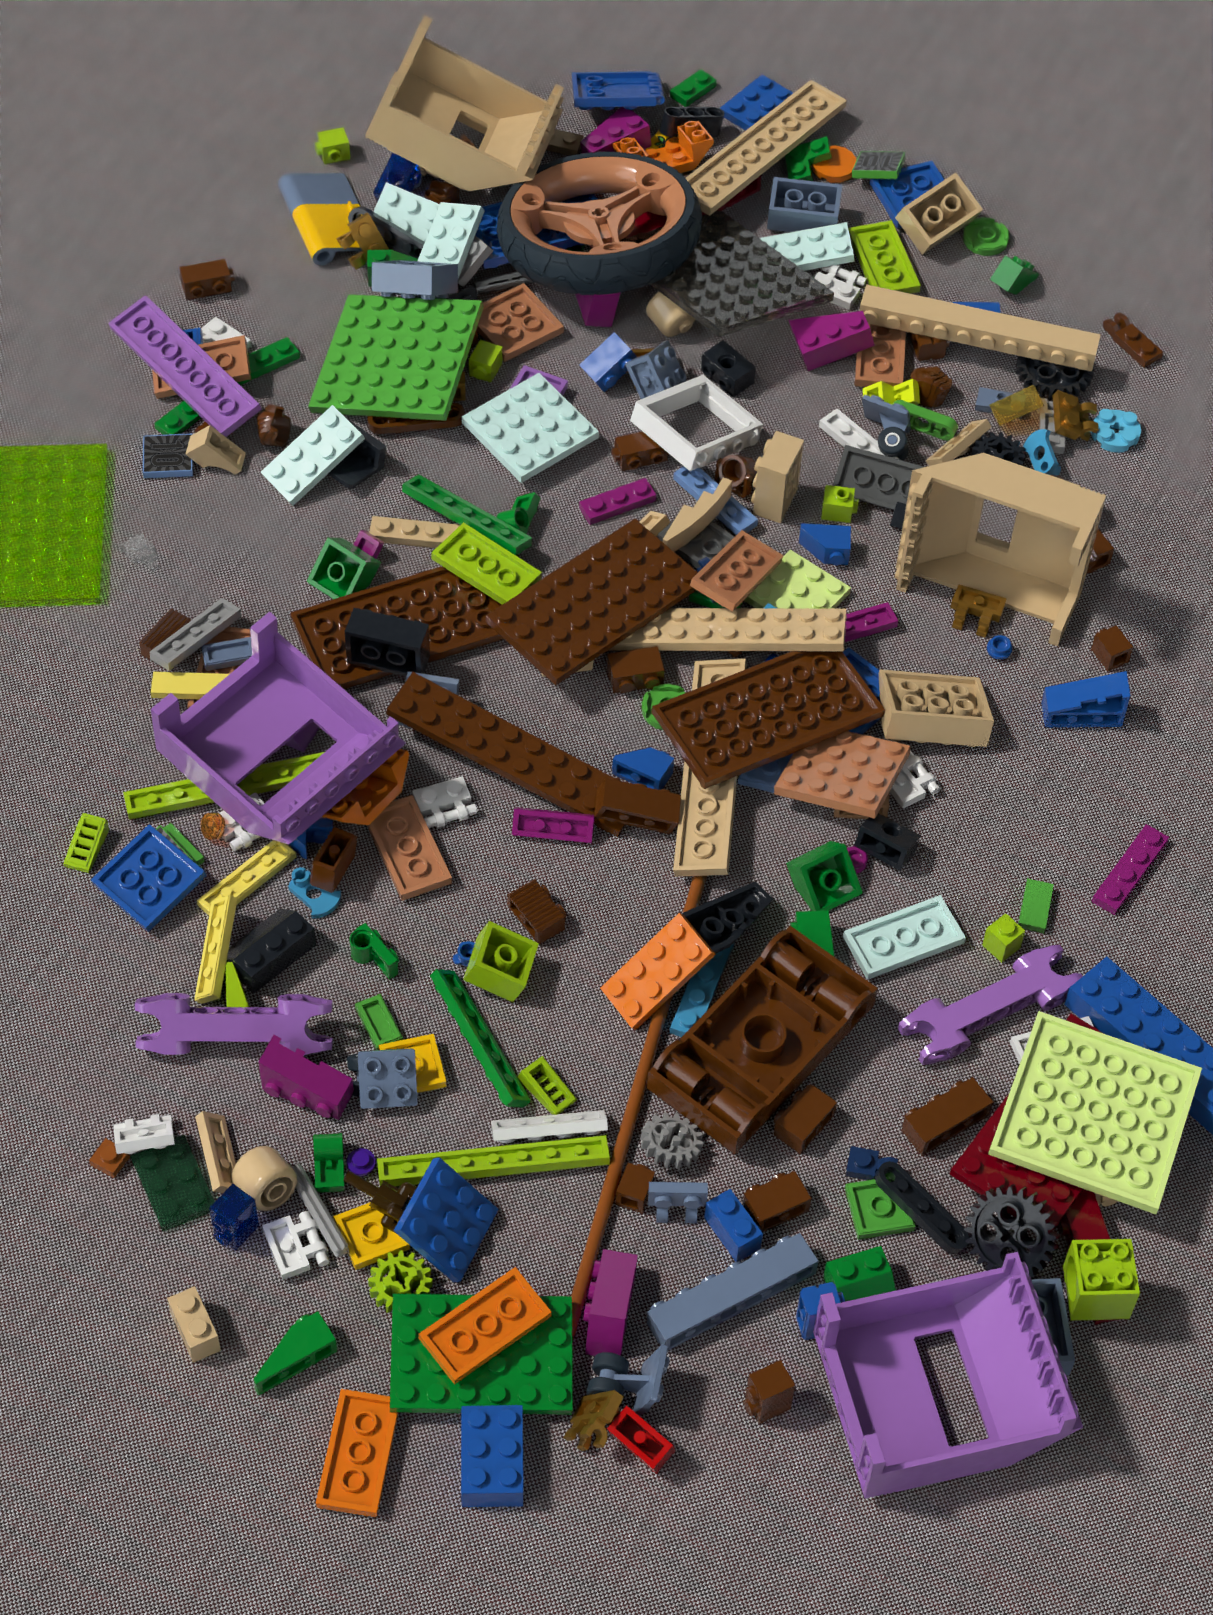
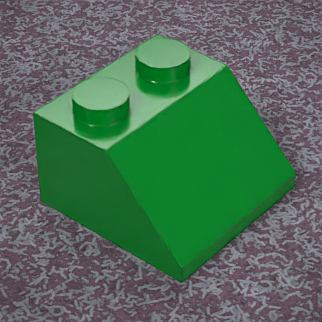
M327 537L306 582L332 599L365 590L371 584L381 562L344 538Z
M829 841L786 863L794 887L812 911L831 910L863 894L845 844Z
M881 1246L826 1262L823 1279L825 1283L833 1282L837 1292L842 1291L845 1302L896 1291L892 1270Z

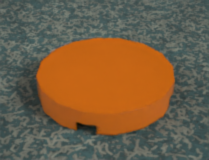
M834 145L830 146L831 159L811 165L812 171L818 178L821 179L823 177L827 179V182L841 183L852 177V169L856 163V157L845 147Z

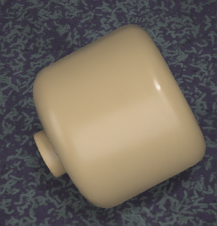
M671 284L658 291L646 307L647 316L666 337H673L687 332L692 327L699 313L698 305L679 284Z
M259 1146L249 1150L238 1160L232 1172V1182L254 1209L270 1211L281 1206L293 1194L297 1185V1174L276 1149L269 1146Z

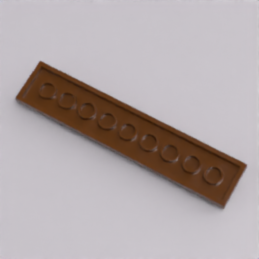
M415 672L411 673L386 711V715L571 813L595 815L597 788L605 778H614ZM594 817L595 826L616 837L619 836L626 825Z

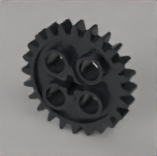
M1019 356L1016 362V375H1019V382H1024L1023 388L1031 387V394L1039 392V398L1048 395L1049 401L1052 400L1053 394L1057 390L1079 397L1080 391L1086 392L1087 386L1091 385L1094 374L1093 369L1092 371L1022 356Z
M1015 1184L1009 1186L1008 1190H1006L1004 1185H1000L996 1191L991 1188L986 1191V1196L980 1195L977 1198L978 1203L970 1206L974 1213H970L965 1219L972 1224L965 1227L964 1231L972 1233V1236L965 1241L975 1245L970 1254L979 1253L980 1258L977 1264H981L984 1261L988 1263L986 1271L1003 1266L1006 1254H1008L1007 1247H1011L1015 1252H1018L1021 1262L1026 1263L1031 1277L1038 1273L1037 1269L1042 1271L1047 1267L1045 1261L1050 1262L1054 1258L1050 1251H1055L1059 1246L1052 1241L1060 1237V1234L1052 1231V1229L1059 1223L1057 1221H1050L1049 1217L1054 1211H1045L1043 1209L1047 1201L1044 1200L1038 1203L1036 1201L1037 1192L1029 1197L1027 1196V1187H1023L1017 1192ZM1007 1206L1015 1209L1017 1213L1016 1218L1008 1214ZM987 1224L992 1225L996 1229V1236L988 1232ZM1011 1228H1012V1229L1014 1230V1232H1015V1233L1013 1234V1236H1011V1235L1009 1234V1231L1011 1230ZM1027 1228L1035 1231L1037 1240H1033L1028 1236Z

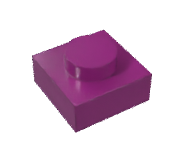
M360 530L353 545L377 559L384 542L366 530Z

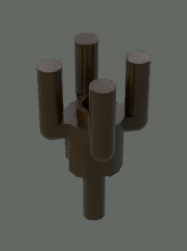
M348 1171L343 1179L346 1183L373 1198L369 1206L384 1214L381 1224L394 1232L397 1221L400 1220L417 1189L416 1186L409 1182L402 1183L398 1189L384 1180L381 1186L377 1187L351 1171Z

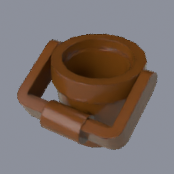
M737 454L728 455L723 459L719 458L716 462L715 481L719 484L723 477L732 480L731 492L744 498L751 493L752 480L757 474V471L754 470L756 462L750 457Z

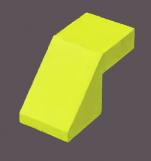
M914 379L896 386L880 381L863 388V396L871 397L876 395L882 398L884 402L892 405L896 400H903L915 405L920 404L919 384Z

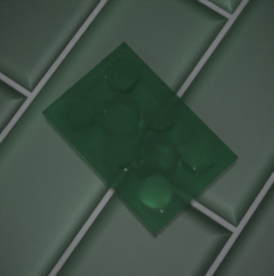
M185 1135L174 1138L175 1144L168 1145L162 1149L149 1148L130 1156L162 1232L217 1210L214 1199Z

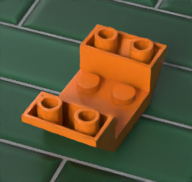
M688 121L684 125L677 126L678 144L669 143L662 148L644 151L635 138L627 137L613 143V148L616 152L653 158L671 166L679 173L695 170L714 144V139L699 121Z
M399 749L322 817L345 823L370 825L402 792L409 759L408 751Z

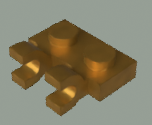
M365 213L347 224L351 231L336 238L344 250L357 241L362 251L348 258L351 266L356 270L367 262V250H389L369 213Z
M1060 390L1053 394L1055 433L1073 440L1080 436L1081 439L1088 441L1090 439V431L1093 433L1099 431L1097 422L1088 421V413L1094 415L1097 413V404L1091 402L1079 404L1078 397Z
M958 584L950 607L956 610L952 628L962 630L967 613L980 617L976 635L986 638L991 620L999 623L1007 598Z
M615 1390L582 1396L570 1421L573 1425L567 1430L563 1438L571 1441L578 1434L580 1442L577 1448L580 1451L588 1450L591 1444V1435L594 1431L596 1439L593 1446L603 1448L608 1438L605 1425L611 1423L618 1416L620 1411L619 1405L623 1396Z

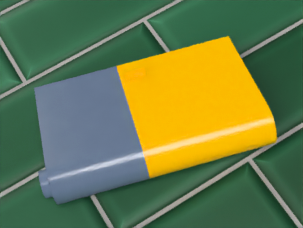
M289 173L279 179L278 187L314 264L321 266L330 263L336 251H362L357 241L344 250L336 239L351 231L347 225L349 224V213L352 209L360 207L344 173Z

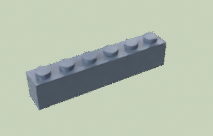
M800 1233L793 1237L785 1236L775 1246L767 1250L763 1248L756 1251L750 1259L742 1263L737 1261L731 1264L725 1272L717 1276L715 1274L707 1276L696 1287L692 1289L689 1287L684 1288L674 1298L666 1302L659 1301L655 1303L647 1312L646 1324L659 1345H666L668 1350L813 1276L817 1271L818 1259Z

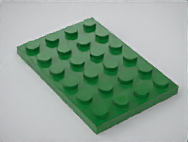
M393 1294L390 1412L461 1413V1406L523 1405V1414L572 1415V1296H539L551 1310V1317L454 1385L419 1340L418 1336L423 1330L474 1295Z

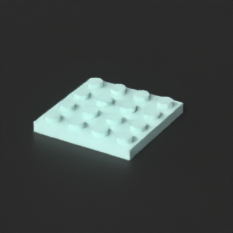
M540 373L462 416V424L520 483L599 438V431Z

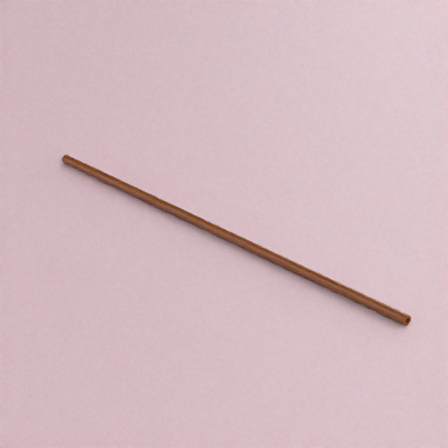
M693 876L683 912L699 906L707 876ZM673 995L653 1013L571 1294L572 1340L575 1337L592 1278L594 1263L598 1257L647 1087L648 1071L654 1063Z

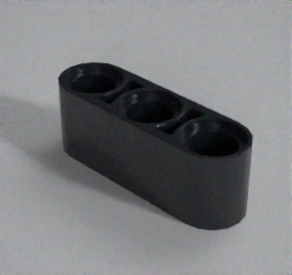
M667 107L664 110L660 132L668 137H678L677 126L684 125L688 121H699L711 137H717L720 134L725 113L716 107Z

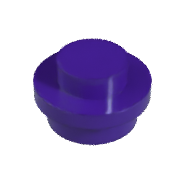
M363 1148L353 1150L348 1155L346 1161L348 1170L360 1177L370 1174L376 1164L374 1154Z

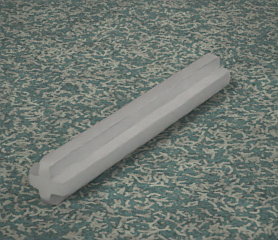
M296 1164L292 1168L297 1174L296 1190L312 1218L315 1219L333 1254L336 1257L347 1254L349 1248L345 1238L302 1165Z

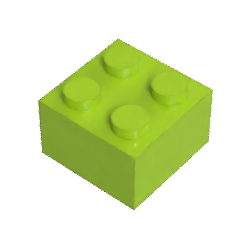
M489 921L476 938L463 980L514 1002L526 987L539 943Z

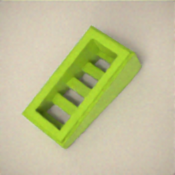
M82 813L65 857L64 867L90 873L109 832L108 821L105 818ZM84 836L94 838V840L84 838ZM80 846H83V847H87V848H91V849H90V850H86V849H82V848H79V847H80ZM75 855H79L82 857H86L87 860L85 861L74 857Z
M227 962V1007H249L233 962Z
M543 1056L523 1069L517 1077L552 1115L560 1114L577 1101L576 1097ZM540 1072L542 1076L535 1080L532 1076ZM548 1080L550 1083L542 1089L540 1084ZM555 1087L557 1092L548 1097L546 1093ZM562 1095L565 1100L556 1106L553 1101Z

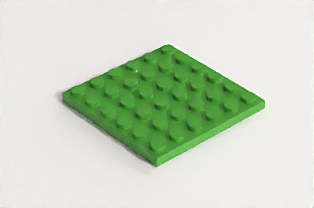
M348 294L308 405L311 413H324L333 405L343 415L446 421L484 308L482 301L438 298L426 300L416 297L401 298L395 296Z

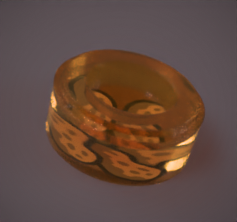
M217 812L206 813L202 817L200 828L203 836L208 840L220 839L224 835L225 821L221 814Z

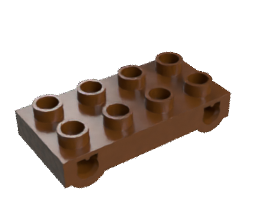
M789 926L786 930L779 932L773 937L763 950L761 956L680 1039L672 1042L662 1052L654 1066L648 1071L647 1089L733 1154H736L875 1005L878 988L792 926Z

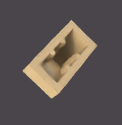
M209 425L190 436L185 455L202 468L207 466L219 467L235 475L242 470L246 452Z

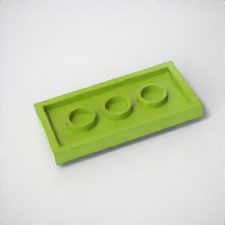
M892 220L848 228L852 247L869 285L909 294L920 292V282Z
M464 522L431 552V559L502 605L542 579L541 571Z

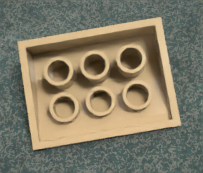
M879 670L880 703L885 709L884 716L881 717V724L885 739L987 747L994 719L980 678Z

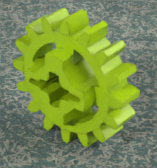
M403 1250L399 1251L398 1257H394L389 1252L387 1261L379 1258L377 1259L379 1268L371 1267L370 1269L372 1276L368 1278V1286L371 1287L369 1289L370 1297L376 1298L377 1307L385 1304L386 1313H390L392 1310L393 1294H412L413 1289L416 1288L418 1289L413 1294H430V1289L428 1288L433 1287L432 1278H429L431 1276L430 1267L424 1268L425 1260L423 1258L416 1262L415 1253L413 1252L408 1257H404ZM396 1276L398 1277L399 1281H401L402 1284H400L398 1281H396Z

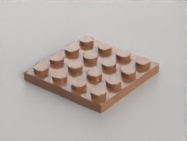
M846 731L793 753L774 786V794L876 818L910 755V745Z

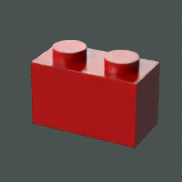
M627 1405L607 1428L612 1437L655 1474L659 1472L676 1451L673 1444Z

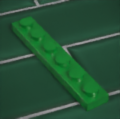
M421 475L413 477L402 485L403 493L460 525L464 522L514 555L521 553L532 545V537Z
M436 969L430 975L435 984V989L448 1006V1012L458 1023L461 1034L472 1047L473 1055L483 1066L486 1077L497 1090L500 1101L506 1107L524 1108L531 1100L456 972Z

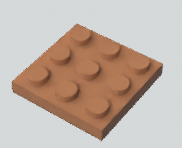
M524 283L484 302V308L476 329L486 342L502 346L504 362L564 333L562 323Z

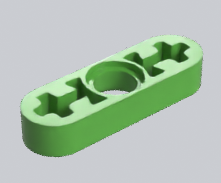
M896 400L893 403L903 405L909 411L911 429L946 441L952 439L958 429L957 422L951 417L903 400ZM918 417L924 418L928 423L922 422Z

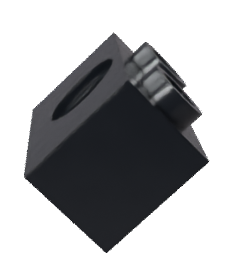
M724 340L702 353L701 371L731 396L735 397L754 384L756 366Z
M878 813L876 818L868 817L860 826L854 846L901 871L914 856L921 835Z

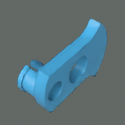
M1040 429L1033 432L1027 438L1023 447L1024 452H1027L1034 470L1048 475H1059L1061 466L1057 462L1049 441L1051 431ZM1044 447L1045 454L1043 458L1039 460L1038 452L1041 448Z
M302 867L293 870L291 874L292 880L288 885V889L311 909V918L327 916L338 907L341 900V890L330 893L310 884V871H306ZM311 889H318L322 892L321 896L315 899L309 898L306 894Z

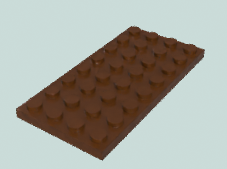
M633 519L486 615V623L554 685H558L695 592L696 589L691 587L690 583L698 572L637 519Z
M443 566L290 613L291 621L308 659L343 689L393 674L347 663L344 631L353 608L368 609L376 613L394 615L398 618L429 624L430 658L428 663L504 639L486 623V615L502 604Z
M791 651L652 706L651 713L702 787L706 789L884 716L885 709L842 651Z

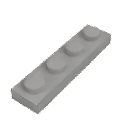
M221 598L149 652L150 660L170 671L241 617V609Z

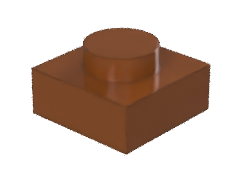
M105 1138L89 1162L90 1166L115 1178L131 1155L126 1153L117 1154L115 1143Z

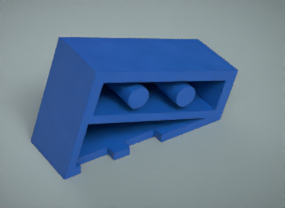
M1127 671L1045 687L1041 701L1044 727H1122L1131 697Z

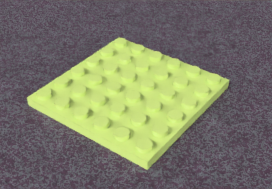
M1038 1011L988 1155L1157 1214L1202 1068Z

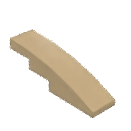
M723 477L713 494L703 491L693 508L684 504L664 536L663 543L675 552L702 532L730 499L732 480Z

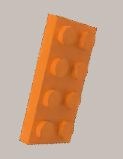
M678 913L600 989L629 1026L637 1030L716 954L686 917Z
M514 1267L419 1333L418 1338L455 1385L550 1318L552 1312L518 1269Z
M346 1389L340 1390L317 1494L316 1508L377 1517L399 1412H390V1396Z

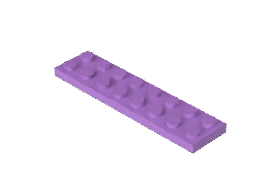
M146 295L108 323L110 329L205 422L225 437L262 410L260 404Z

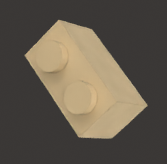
M195 1286L167 1298L170 1314L193 1363L221 1351L218 1335Z

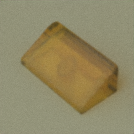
M1032 385L989 406L998 427L1044 407V404L1035 386Z

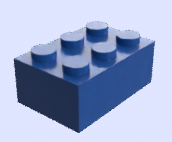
M523 1405L461 1406L462 1507L523 1506Z

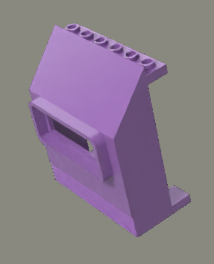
M268 612L250 627L252 656L181 715L178 698L172 693L168 694L151 708L157 751L164 755L179 771L246 831L261 837L290 844L406 743L398 736L399 723L395 719L389 717L387 719V726L383 724L278 633L277 618L271 612ZM310 723H315L336 741L333 746L262 806L258 805L237 786V784Z
M1018 1252L1006 1254L1001 1268L836 1304L832 1292L820 1295L813 1333L865 1499L1008 1467L1083 1428L1077 1405L1072 1397L1066 1374L1061 1366L1058 1352L1039 1304L1038 1295L1033 1287L1028 1267L1025 1262H1021ZM949 1331L954 1334L988 1435V1439L950 1447L914 1341V1339Z

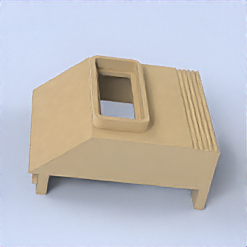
M424 15L398 71L394 73L365 134L366 139L369 138L370 141L374 140V143L382 144L387 150L423 167L430 174L462 190L474 191L533 180L563 111L560 106L564 100L561 97L564 87L555 84L547 101L425 38L433 19ZM456 120L485 134L479 149L450 135Z
M986 453L912 470L896 563L897 570L894 577L898 579L896 590L906 593L914 575L953 589H957L958 584L1007 598L1005 607L1053 623L1048 643L1058 646L1082 593L1106 495H1101L1100 492L1096 493L1095 490L1091 491L1090 489H1085V487L1081 488L1080 485ZM985 499L1017 510L1010 543L978 532Z

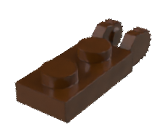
M1122 312L1115 314L1113 318L1115 322L1111 318L1104 320V330L1143 368L1162 358L1163 351L1132 323L1130 324L1128 317L1122 314Z

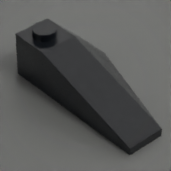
M755 881L681 914L686 917L716 954L729 948L772 903L773 898Z

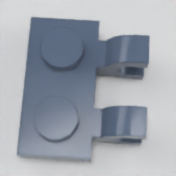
M649 1182L648 1206H656V1223H668V1208L671 1206H684L685 1223H697V1208L706 1206L708 1183Z

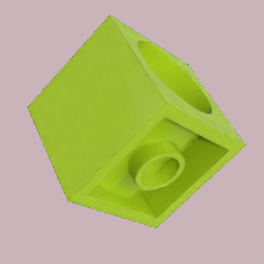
M1132 1239L1072 1240L1063 1264L1070 1321L1130 1319L1140 1295Z

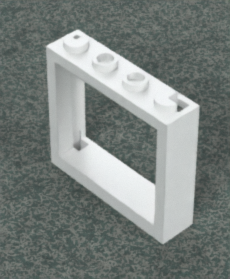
M704 375L636 401L630 419L633 424L689 471L704 467L719 458L755 445L760 439L759 435L763 426L758 419ZM699 401L735 432L696 448L660 417Z

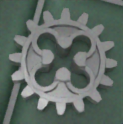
M665 1112L662 1119L654 1115L652 1122L646 1121L640 1137L642 1140L641 1149H647L646 1157H655L654 1164L662 1161L667 1169L670 1164H674L676 1169H680L681 1163L689 1167L691 1161H697L699 1153H701L703 1134L696 1132L698 1126L695 1124L689 1125L687 1118L680 1120L678 1113H675L674 1117L671 1118ZM674 1132H679L678 1136L675 1135L673 1137ZM666 1145H667V1146L670 1145V1148H669V1149H665V1146H666Z

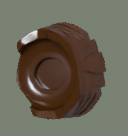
M433 180L430 183L429 189L424 192L425 198L435 203L460 204L459 188L446 181L439 182Z
M935 366L916 368L911 373V379L918 381L920 405L930 408L941 406L945 397L948 396L952 386V379L945 375L939 367Z
M269 404L257 415V432L262 446L286 447L291 432V418L283 414L285 408Z

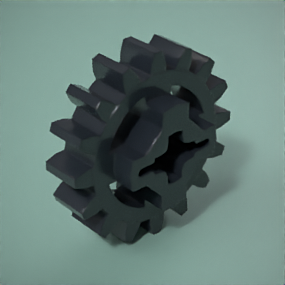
M990 432L989 438L982 435L980 441H975L971 454L972 456L986 453L1021 466L1025 460L1024 447H1019L1020 441L1016 440L1013 442L1012 435L1006 438L1003 432H1000L999 436H995L993 432Z

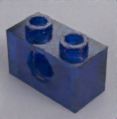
M392 153L373 191L377 202L386 182L412 193L414 186L418 185L422 174L419 166ZM403 181L402 184L395 185L397 182Z
M233 1183L209 1208L214 1232L213 1236L224 1247L229 1245L236 1251L259 1227L255 1199Z

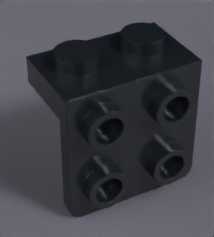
M350 421L365 439L334 467L328 475L351 489L384 468L387 446Z

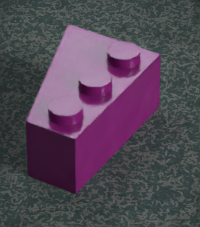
M621 107L580 141L581 153L616 152L613 148V143L627 137L635 138L645 151L646 148L652 146L650 126L633 110Z

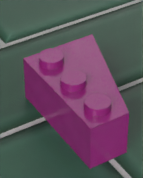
M620 293L603 295L575 294L586 326L612 327Z
M863 311L788 320L807 371L875 346L870 326Z
M273 1035L258 1061L262 1090L272 1097L280 1096L290 1100L297 1107H308L323 1117H333L339 1120L352 1097L354 1090L353 1079L322 1061L319 1065L303 1057L305 1054L303 1050L297 1048L294 1052L279 1044L281 1038Z
M603 1249L601 1261L595 1260L592 1278L597 1280L596 1282H590L588 1299L592 1300V1304L586 1303L583 1321L588 1322L585 1355L595 1356L602 1352L622 1354L623 1336L626 1332V1321L631 1304L638 1255Z

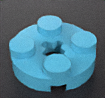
M1102 409L1094 419V422L1098 423L1099 431L1097 433L1091 432V435L1095 442L1097 439L1101 443V448L1119 453L1128 451L1129 447L1135 446L1138 443L1141 426L1137 421L1135 413ZM1113 429H1118L1120 431L1119 433H1114Z

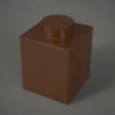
M1116 625L1098 631L1094 636L1091 650L1105 669L1110 671L1129 663L1133 646Z
M628 1163L616 1191L615 1205L643 1214L648 1202L649 1182H654L655 1171L642 1164L634 1165Z

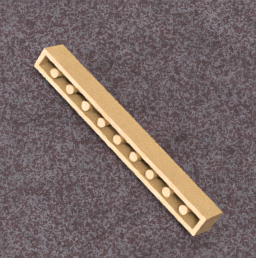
M867 284L859 310L863 311L868 324L1092 371L1101 335Z

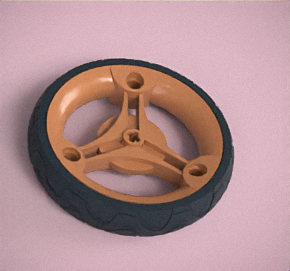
M591 152L567 156L551 161L548 164H543L538 167L533 180L515 183L507 192L500 206L497 219V233L501 249L507 260L515 270L533 283L535 282L537 285L551 290L570 294H613L655 283L678 269L688 259L700 237L702 211L698 196L690 183L671 166L653 158L637 154ZM589 194H619L606 199L591 200L583 203H559L570 198ZM648 211L657 215L667 216L664 227L649 239L641 243L620 242L634 229L635 219ZM543 228L564 232L571 239L590 245L592 249L589 252L561 249L536 237V234Z

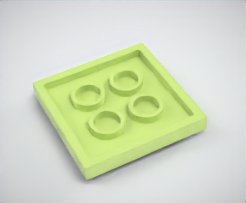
M789 550L783 556L781 563L744 601L754 608H764L769 603L776 608L831 609L836 608L850 594L851 587L794 551Z

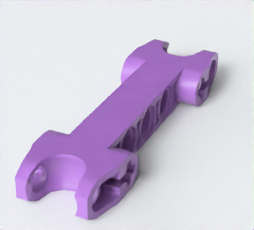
M1060 945L1035 949L1024 954L1014 962L1012 968L1016 973L947 1007L940 998H934L921 1004L899 1022L898 1031L902 1036L922 1033L932 1039V1042L920 1051L918 1060L922 1065L949 1060L961 1054L970 1046L971 1041L967 1037L968 1035L1036 1002L1044 1011L1061 1005L1066 1000L1069 988L1083 976L1081 973L1062 976L1051 970V966L1055 965L1062 958L1064 950Z
M164 993L140 998L135 1001V1011L154 1015L160 1021L161 1029L155 1033L137 1036L136 1048L163 1055H180L191 1051V1041L270 1042L273 1035L281 1038L279 1044L294 1052L299 1048L305 1052L304 1055L332 1050L333 1038L313 1033L308 1028L306 1021L312 1016L332 1012L333 1001L306 994H285L278 997V1007H190V995L184 993Z

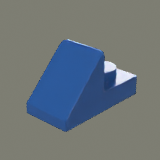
M319 818L293 842L287 845L304 859H307V842L324 843L325 839L330 835L332 828H334L333 819Z

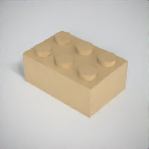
M954 173L903 207L895 218L923 255L975 220L983 209L958 174Z
M776 431L772 440L768 439L766 441L763 451L764 455L763 457H758L754 470L757 471L753 481V487L756 489L751 498V503L754 504V515L778 523L782 522L799 487L804 440Z

